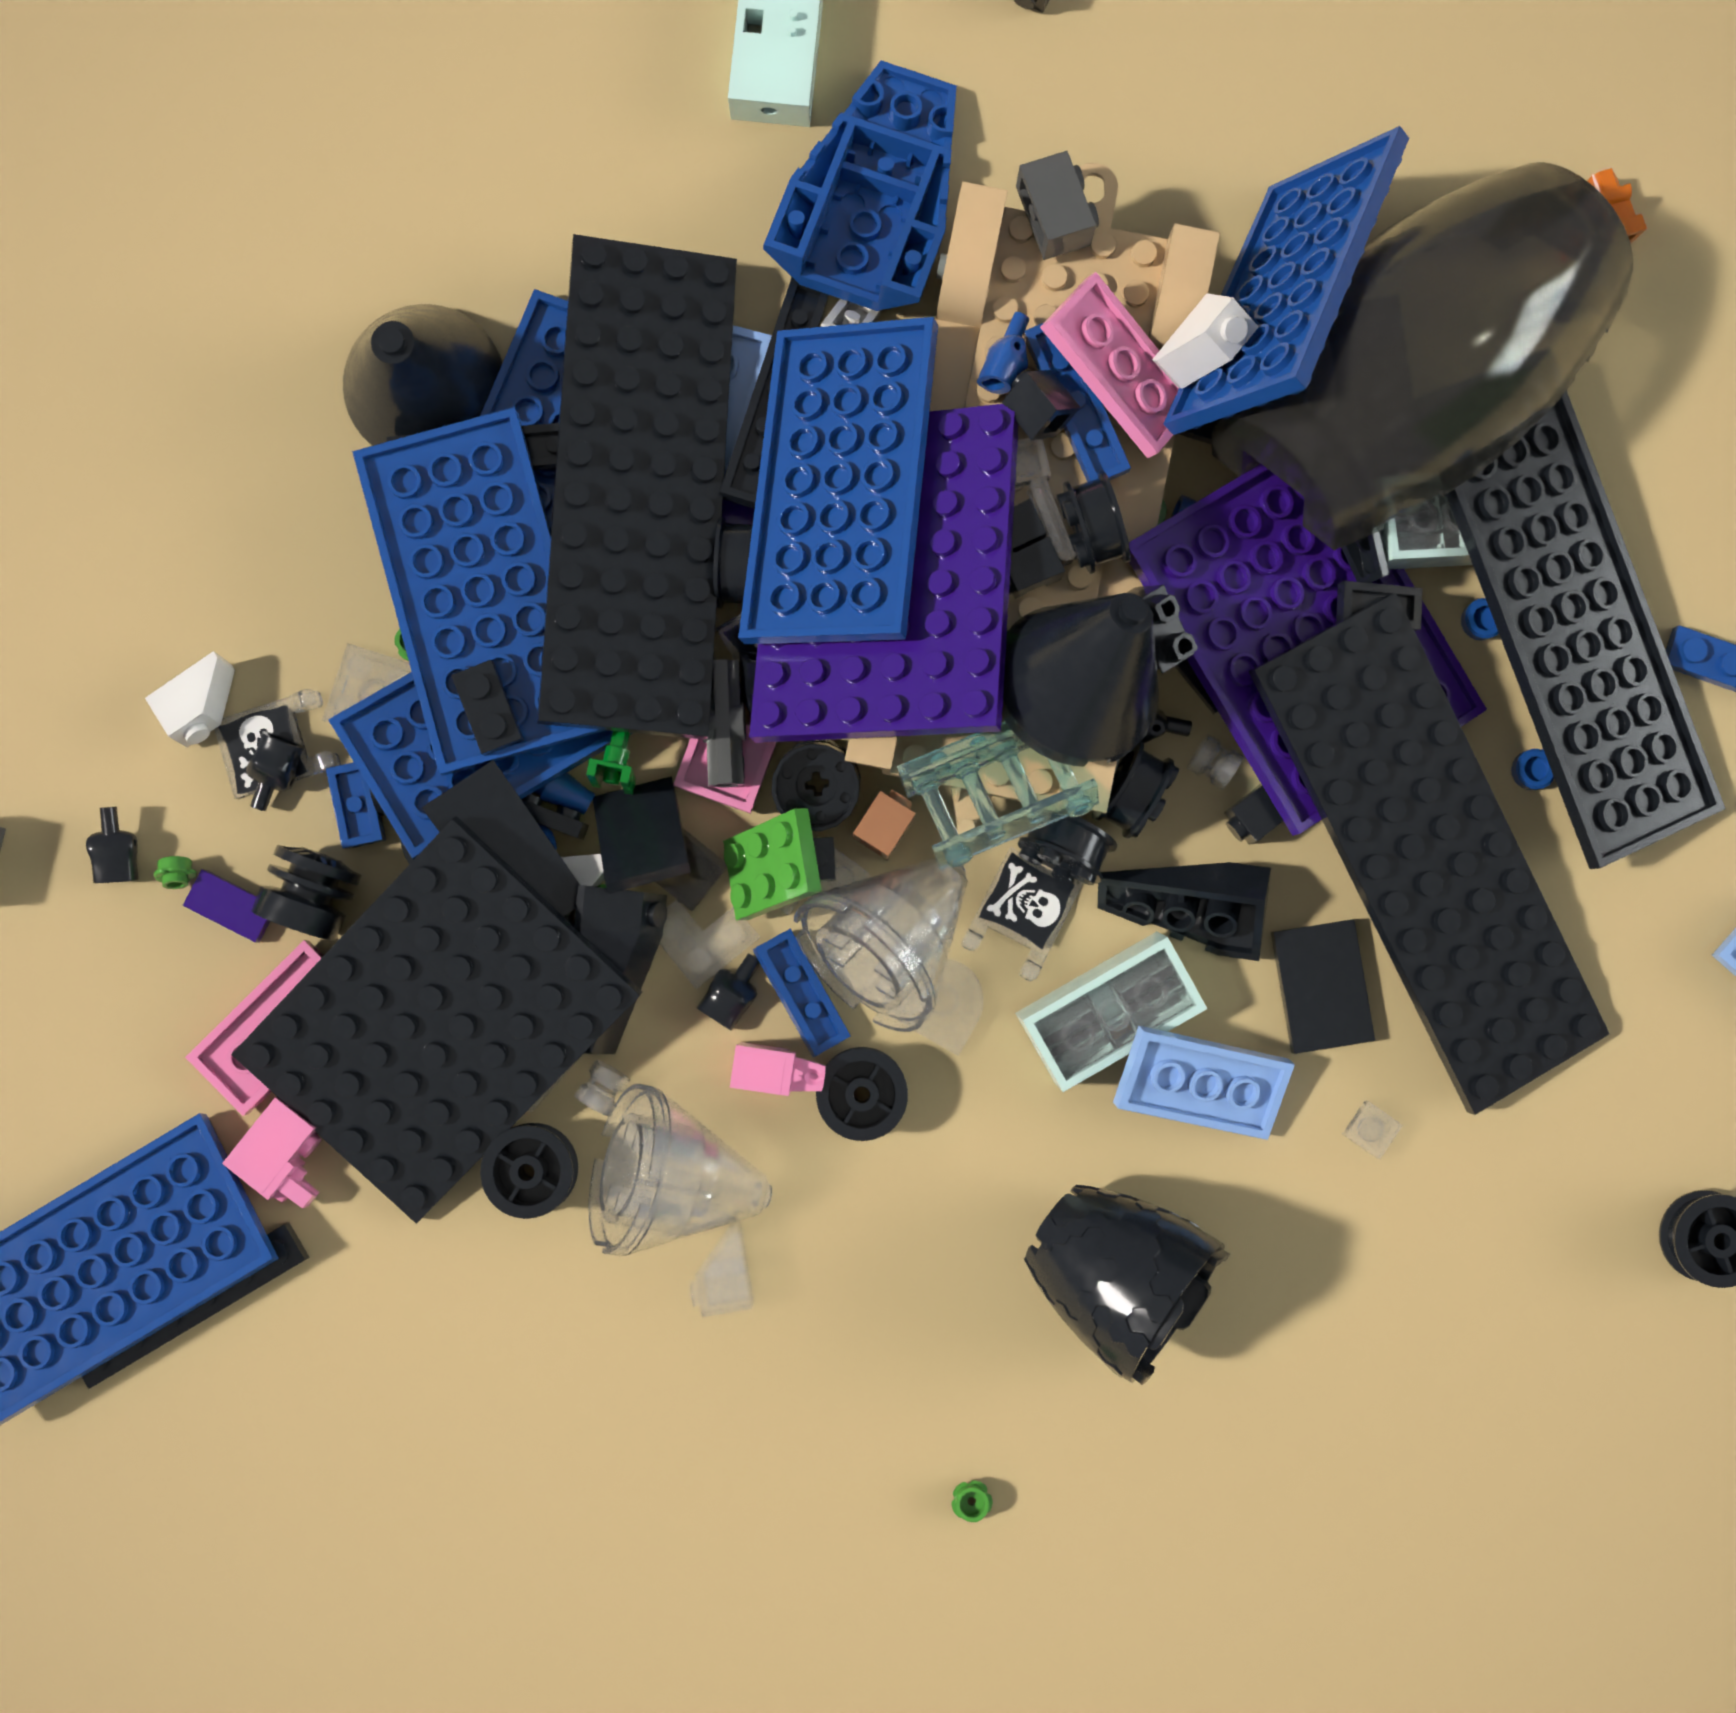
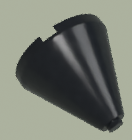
M417 304L398 308L375 320L362 332L354 343L344 368L343 394L345 405L354 426L371 446L387 442L386 437L413 435L476 418L481 415L502 366V358L488 334L475 321L456 310L432 304Z
M1121 593L1047 606L1024 615L1007 631L1002 718L1014 734L1031 749L1044 757L1066 765L1084 767L1088 762L1107 760L1108 764L1131 752L1149 732L1158 710L1159 689L1153 613L1143 598L1132 593Z

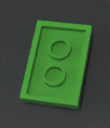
M794 808L723 841L725 849L724 861L728 868L731 887L730 899L734 906L736 921L756 918L822 892L808 808Z

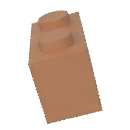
M891 790L889 795L880 791L853 832V839L888 861L914 820L916 813L910 810L913 803Z

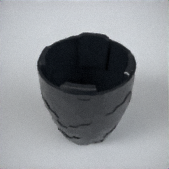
M1076 1184L1071 1189L1072 1194H1065L1043 1220L1036 1233V1238L1041 1242L1039 1248L1030 1245L1024 1261L1043 1295L1076 1336L1113 1373L1131 1383L1137 1381L1143 1385L1154 1373L1155 1367L1151 1363L1177 1329L1185 1330L1190 1327L1211 1294L1212 1287L1208 1283L1216 1266L1226 1261L1230 1254L1224 1250L1225 1245L1201 1230L1192 1221L1182 1218L1172 1211L1119 1192Z

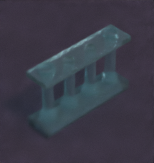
M1005 721L1002 722L1001 732L975 733L896 766L907 797L923 796L940 834L942 842L932 845L939 870L948 866L952 868L962 866L968 863L974 855L1065 817H1079L1088 813L1094 805L1099 804L1098 785L1093 778L1079 784L1070 765L1047 758L1063 791L1039 801L1017 756L1019 752L1030 747L1014 734ZM994 762L1002 763L1023 807L1002 817H998L978 774L980 768ZM956 778L962 779L983 824L961 834H958L938 790L941 784Z

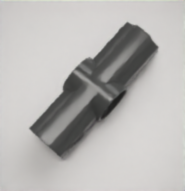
M713 660L709 737L706 740L703 739V742L707 743L708 786L720 788L744 786L743 741H746V719L744 704L741 705L740 663L738 660Z

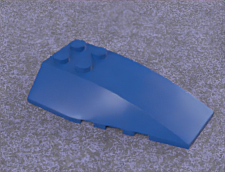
M881 60L854 94L849 107L834 120L832 129L822 142L818 141L810 151L809 159L802 168L798 167L791 176L763 244V250L800 285L875 311L919 303L946 230V209L957 86Z

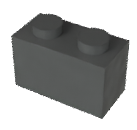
M1068 150L1019 166L1016 189L1043 260L1091 246L1095 229L1099 226L1096 207L1093 202H1087L1083 192L1085 184L1079 165L1073 166Z

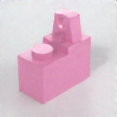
M740 1042L735 1048L730 1088L789 1096L791 1091H822L826 1065L796 1057V1052L789 1051L790 1049Z
M275 1097L222 1164L267 1200L276 1198L283 1203L289 1198L303 1209L308 1207L320 1192L303 1178L307 1174V1171L303 1168L306 1162L300 1156L308 1157L322 1139L314 1131L316 1128L294 1112L278 1097Z

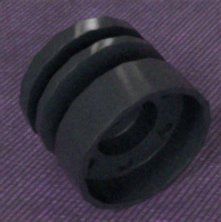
M808 740L798 743L790 749L780 760L772 777V796L780 814L794 808H808L812 831H824L836 827L850 816L858 801L861 774L857 763L845 761L847 749L831 740ZM814 772H820L821 779L829 780V783L824 785L822 792H816L815 786H808L807 781L812 779Z
M277 845L273 855L291 862L289 869L269 864L267 870L274 876L284 880L281 888L261 886L251 912L287 928L321 939L336 941L346 915L330 906L332 898L352 900L354 897L353 893L338 887V882L341 880L358 885L362 875L351 870L341 860L305 847L297 848Z

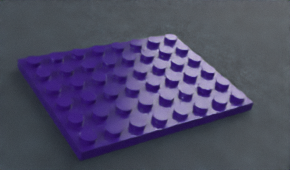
M1003 404L929 412L906 639L758 644L749 738L755 743L1001 732L1019 424L1015 420L1014 411Z
M1293 444L1129 542L1131 555L1129 563L1142 585H1164L1168 595L1175 596L1180 607L1178 616L1185 632L1192 634L1198 647L1194 652L1195 654L1188 657L1187 660L1292 836L1301 834L1322 819L1248 671L1335 624L1338 583L1343 581L1357 582ZM1389 569L1388 575L1372 582L1375 584L1414 587L1404 569ZM1422 600L1421 629L1415 631L1462 727L1486 711L1487 708Z

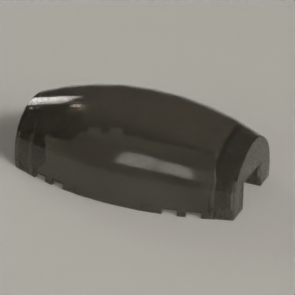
M1527 163L1476 180L1443 195L1394 223L1367 242L1364 247L1365 251L1356 266L1351 285L1344 295L1338 310L1339 314L1333 322L1325 342V348L1318 358L1312 373L1311 382L1307 388L1298 394H1290L1272 400L1264 406H1255L1238 412L1230 418L1219 419L1212 433V455L1238 476L1243 475L1261 463L1304 497L1303 527L1333 550L1384 530V523L1403 513L1408 517L1420 511L1422 503L1438 494L1441 497L1445 496L1477 475L1517 443L1555 405L1575 381L1576 373L1585 362H1589L1595 353L1598 342L1605 332L1608 333L1616 313L1628 293L1633 273V252L1628 234L1611 204L1594 186L1578 174L1552 163Z

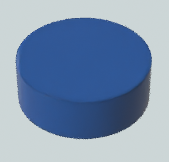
M1486 598L1477 599L1466 606L1461 615V626L1470 638L1483 641L1499 634Z
M1542 749L1524 751L1517 755L1512 763V777L1517 785L1523 789H1542L1550 785L1554 780L1547 757Z

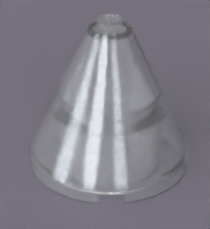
M938 856L814 894L798 908L794 915L793 921L798 923L801 920L803 927L796 935L797 942L821 980L852 1009H855L861 1002L878 1013L873 1018L874 1023L900 1032L917 1030L935 1010L967 887L966 870L957 859Z
M633 1084L619 1097L611 1110L602 1132L603 1136L611 1137L604 1160L596 1158L594 1160L589 1190L588 1212L590 1233L594 1245L606 1247L602 1249L601 1253L620 1257L631 1255L759 1215L763 1208L765 1209L769 1206L772 1198V1186L768 1184L766 1175L661 1089L643 1084Z

